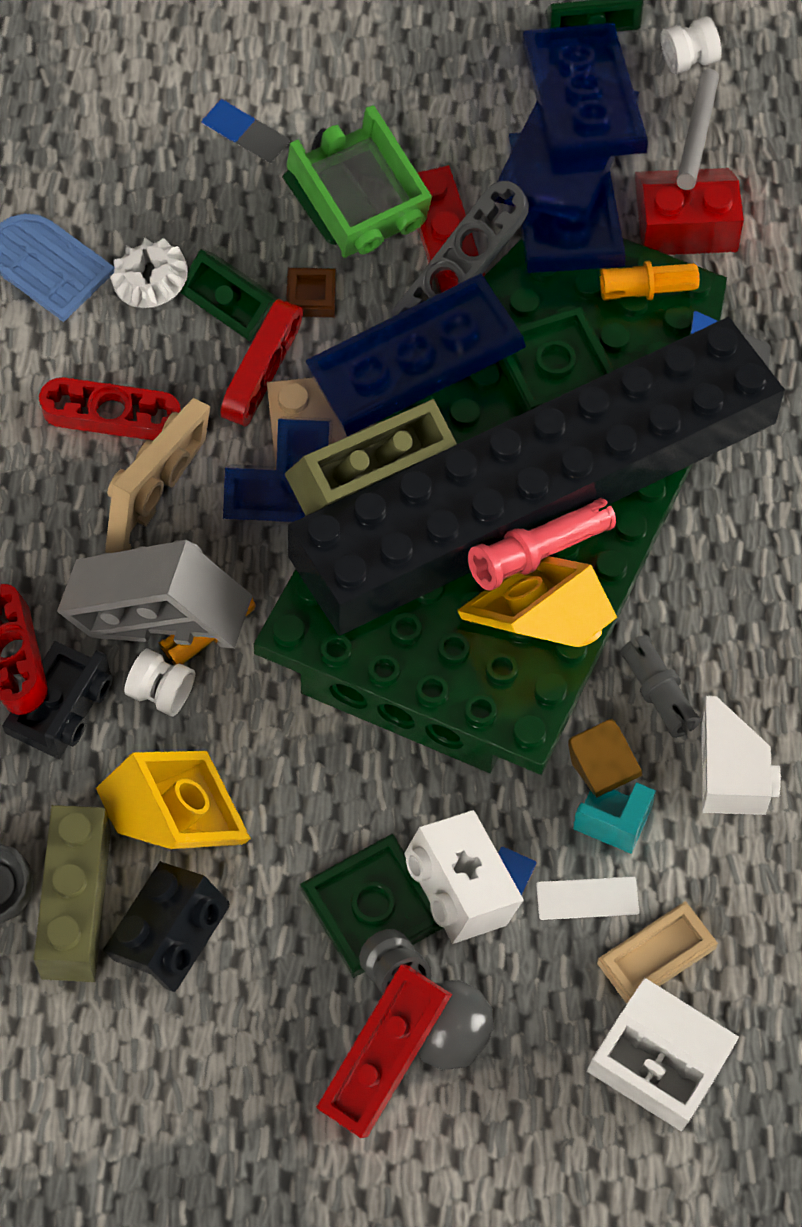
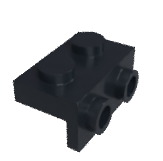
M54 641L42 660L48 688L45 700L37 709L28 714L16 715L10 712L2 726L5 734L54 758L60 759L68 745L73 747L80 740L86 727L87 720L85 717L94 702L99 704L104 700L111 687L113 677L106 654L96 650L93 656L89 657Z
M160 861L103 948V951L118 963L151 974L165 989L175 992L219 925L230 903L205 875Z

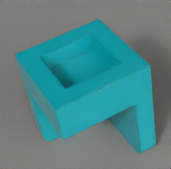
M636 782L630 796L612 790L596 798L590 790L585 802L580 803L577 808L573 829L632 854L652 810L656 790Z

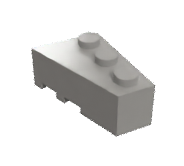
M176 540L166 544L149 547L141 546L132 550L102 553L98 556L76 559L57 612L90 638L148 642L150 634L153 633L175 635L173 640L176 644L191 645L195 636L216 638L219 647L235 648L253 595L206 557L198 545L187 540Z

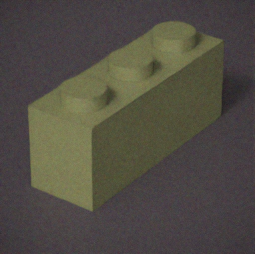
M432 399L303 456L285 473V476L305 516L443 452L457 445L435 400Z
M51 805L34 952V962L41 980L95 982L111 837L106 809L103 807Z

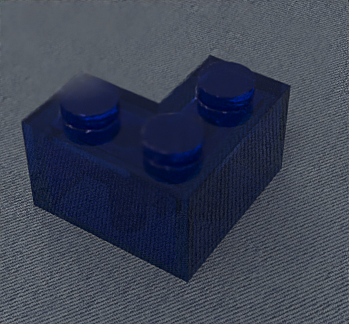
M280 417L278 419L276 466L230 464L225 467L223 519L294 522L305 517L285 473L303 456L332 444L333 419Z

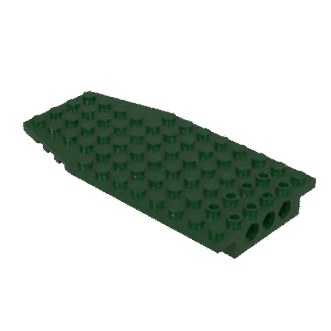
M549 210L427 333L377 424L434 399L456 443H462L524 413L489 345L490 334L582 306L616 370L690 335L694 311L720 321L727 277L698 267L700 281L699 288L696 290L654 294L653 300H646V296L604 301L600 290V270L602 268L643 266L644 261H650L652 267L690 263ZM692 465L599 509L601 511L612 506L616 516V524L613 529L604 531L550 555L551 557L590 564L617 616L614 621L602 629L601 636L588 645L574 647L462 620L457 610L485 590L476 582L471 572L339 636L295 569L253 644L254 654L300 673L301 694L487 773H491L499 757L542 775Z

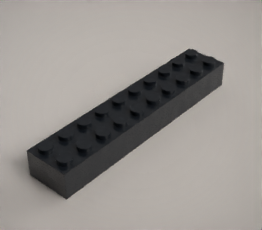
M728 316L288 524V558L337 634L341 636L470 573L468 553L476 545L484 544L489 546L503 540L505 534L512 529L519 528L529 531L584 507L599 498L605 499L608 502L607 505H610L776 424L785 389Z

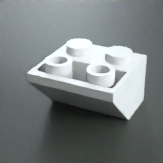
M644 978L593 1057L587 1072L682 1132L703 1100L739 1037Z

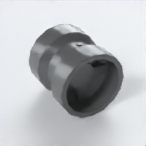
M385 929L376 932L368 938L361 948L359 955L360 966L368 977L376 983L377 988L382 994H384L400 965H408L431 980V968L419 952L414 950L407 937L396 929Z

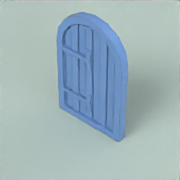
M20 214L9 217L0 223V275L63 322L114 273L115 267L57 224L40 215Z

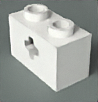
M474 810L419 827L404 853L410 875L415 881L420 883L430 902L434 920L440 927L445 929L452 944L507 926L523 902L519 890Z

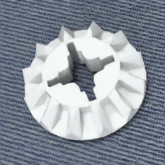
M144 237L142 245L135 248L126 245L125 255L122 258L114 259L115 270L110 278L116 294L122 301L138 308H151L168 302L180 292L187 279L188 266L178 246H171L164 238L152 243ZM151 262L155 269L152 270L150 283L147 284L141 273L144 272L145 265Z

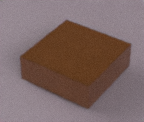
M288 267L286 302L302 307L303 317L335 318L336 268Z

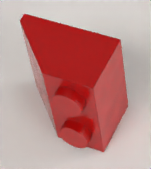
M730 168L699 169L696 185L690 190H683L677 185L676 181L679 170L635 172L641 245L667 255L738 252L744 217L739 180Z

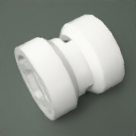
M706 16L693 20L689 28L675 25L664 28L661 31L663 55L673 74L688 71L692 64L697 62L706 66L721 60L720 38L717 28L710 17Z
M146 648L132 665L125 683L124 692L125 695L137 701L150 700L156 704L158 711L174 717L181 710L192 690L195 681V670L180 663L175 665L168 664L164 661L162 654Z

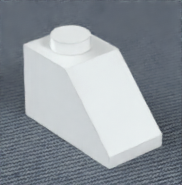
M706 696L701 714L702 813L766 815L771 797H779L781 784L780 766L771 765V746L717 696Z

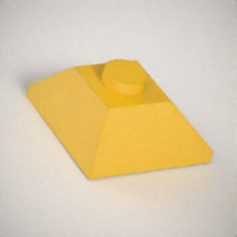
M551 556L542 559L534 572L526 575L517 573L503 579L499 588L491 591L484 590L457 610L462 620L574 647L585 646L597 640L602 634V629L617 618L590 564Z
M207 751L133 752L96 787V791L106 809L107 816L118 834L168 849L243 845L251 839Z

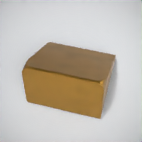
M608 719L568 740L571 763L596 798L643 776L635 756L619 726L613 719Z

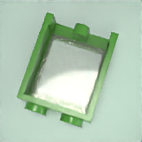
M374 105L365 108L362 128L344 135L339 125H333L323 132L321 146L305 154V149L299 140L290 143L287 168L295 175L342 251L343 259L357 252L359 254H367L378 248L384 239L399 232L405 235L417 230L427 219L432 196Z

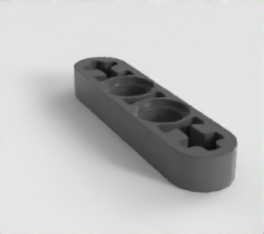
M499 181L487 188L398 302L392 312L391 323L394 331L403 341L409 344L421 345L427 333L472 289L524 222L528 214L529 204L525 194L517 184L510 181ZM511 195H514L512 202L516 209L511 214L507 211L500 213L494 222L501 230L495 235L486 223L480 221V218L486 215L491 222L499 210L495 205L496 199L501 197L507 200ZM472 232H482L488 238L486 250L476 257L464 254L462 244L465 237ZM444 270L455 272L458 277L456 289L448 295L436 294L432 287L434 277ZM425 292L434 303L441 307L435 312L429 305L421 316L422 320L426 323L424 328L419 330L413 327L409 332H406L409 324L405 317L409 312L418 315L423 310L426 303L419 297Z

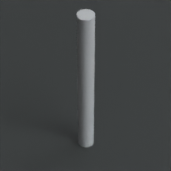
M713 69L704 70L701 73L676 181L677 185L683 190H690L696 185L719 80L718 73Z

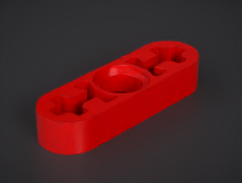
M277 299L273 303L227 388L221 405L220 414L222 418L244 427L251 422L267 391V382H272L299 331L303 317L302 307L281 299Z
M60 377L52 379L42 387L39 393L43 417L53 426L152 441L162 432L168 417L173 412L179 413L181 411L178 400L167 392ZM64 395L70 396L71 402L65 403L63 409L55 408L54 402H59ZM85 398H89L87 403L88 414H83L82 406L86 407ZM107 401H118L125 407L123 413L114 419L101 417L97 410L100 405ZM135 404L139 405L140 412H136L137 421H133V405ZM158 409L166 410L167 416L161 419V423L152 422L151 416H156Z
M0 584V616L4 607L6 618L9 621L3 624L0 620V701L9 712L23 715L34 711L43 703L48 691L29 606L15 587L9 584ZM14 640H23L18 652L10 657H1V652L8 643ZM16 674H21L25 679L20 692L18 680L14 676Z

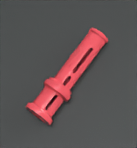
M599 498L584 507L529 531L519 528L512 529L505 534L503 540L489 546L484 544L476 545L468 553V563L472 576L483 589L491 591L499 588L503 579L514 574L526 575L532 573L537 569L542 559L592 536L613 529L616 524L614 510L612 506H609L599 511L600 508L605 507L608 503L605 499Z

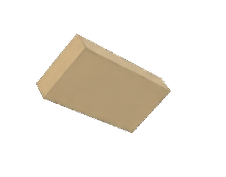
M684 901L599 957L597 964L627 1004L644 978L657 986H661L714 951L718 943L689 904Z

